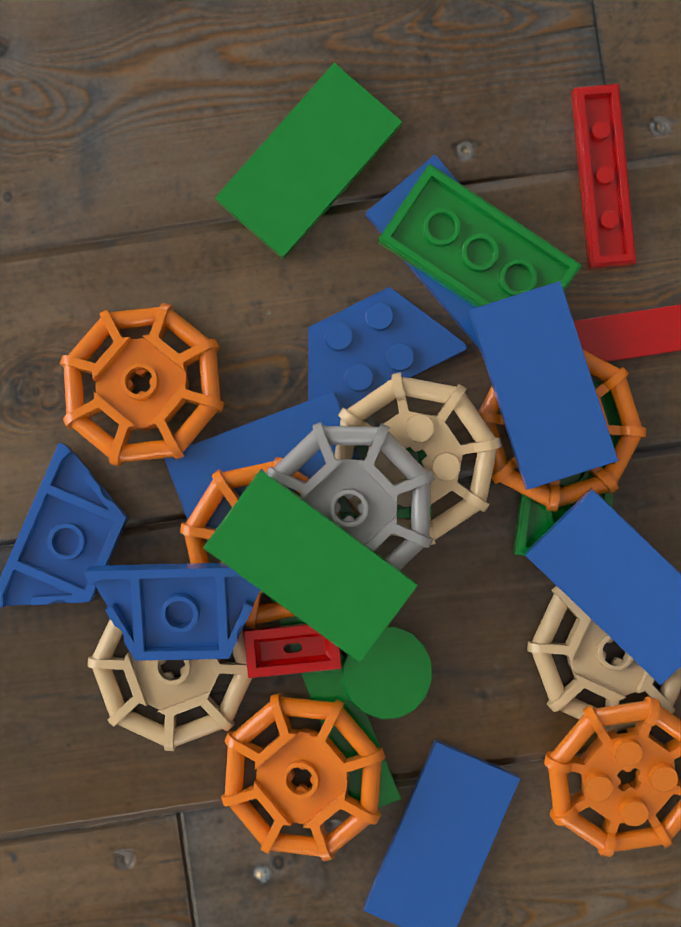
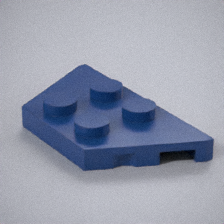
M388 287L308 327V401L335 391L341 410L342 408L348 409L392 379L391 374L401 372L403 377L413 378L466 351L468 348L462 340L391 287Z
M58 443L1 574L0 607L93 601L98 590L94 584L90 585L88 583L85 571L89 566L109 565L127 524L129 516L69 445Z
M224 563L89 566L85 571L88 583L96 586L108 606L105 610L113 625L122 631L124 643L135 661L229 659L260 592V589Z

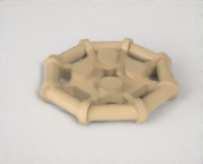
M401 372L391 374L392 379L348 409L342 408L338 414L341 418L340 426L374 427L366 422L365 419L394 399L397 400L399 413L383 424L390 427L389 432L405 449L411 447L415 452L421 449L426 452L427 456L422 460V464L426 471H432L435 478L431 482L430 505L451 491L463 498V500L431 520L430 516V537L433 538L431 543L433 545L436 544V539L478 511L485 512L490 505L487 502L497 448L502 447L500 437L495 438L466 395L465 391L467 388L461 384L455 387L403 377ZM406 396L444 403L437 416L409 411ZM453 409L475 440L474 442L460 444L445 421ZM336 445L335 458L352 459L355 445ZM380 450L374 463L375 466L393 484L406 480L405 475ZM477 452L471 487L468 489L457 482L462 456ZM412 490L397 495V504L411 507ZM344 496L357 517H359L361 513L358 510V505L361 503V500L357 496L351 499ZM397 518V523L411 528V520Z
M555 586L551 590L554 593L536 634L532 641H528L527 651L532 652L549 698L547 702L548 707L553 712L561 711L576 719H580L584 715L582 709L590 706V704L575 698L584 688L605 697V707L619 705V700L627 698L625 697L626 695L644 691L649 697L659 699L660 705L673 714L675 712L673 706L681 690V667L662 684L658 691L652 685L654 679L626 652L622 659L614 657L611 663L606 662L607 654L603 651V647L606 643H612L614 640L560 588ZM568 608L576 617L575 623L565 643H554L552 640ZM552 654H562L567 657V662L572 670L574 679L565 687L562 684ZM636 722L604 726L606 731L614 730L617 734L618 731L634 726Z
M109 619L93 656L88 657V667L93 669L110 716L107 721L113 727L117 724L164 746L165 751H175L176 746L222 729L229 731L235 725L233 719L252 678H248L243 628L232 651L235 662H223L221 659L184 660L185 665L180 669L181 676L174 678L171 671L164 673L161 669V665L167 660L135 661L130 651L125 658L114 657L113 654L123 633ZM112 669L124 670L133 695L126 703H124ZM219 674H234L221 704L217 705L210 697V693ZM139 703L145 706L150 705L159 709L158 712L165 715V724H159L131 710ZM201 705L209 714L177 727V714Z

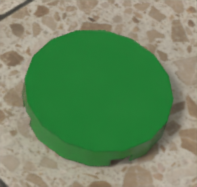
M386 627L360 663L347 653L344 654L341 662V684L348 700L363 713L379 719L400 718L414 711L426 697L432 681L431 660L425 646L412 633L397 627Z

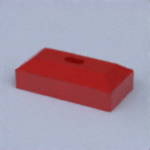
M306 623L244 630L248 678L341 669L339 647ZM299 643L302 645V649L287 651L284 646L286 644Z

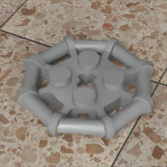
M322 422L312 425L313 430L274 468L269 467L267 473L286 487L301 492V498L373 551L392 533L405 538L385 558L401 570L424 547L429 548L433 541V538L430 537L431 482L435 480L432 471H426L389 432L390 427L382 423L380 427L323 426ZM331 445L371 447L365 460L336 459ZM321 449L326 464L307 482L293 477ZM380 450L405 475L406 480L393 484L375 466L374 463ZM412 490L411 528L397 523V495ZM344 495L348 499L357 496L361 500V503L358 505L361 515L357 519L350 515L344 519L338 516L337 512L340 510L341 505L337 500Z

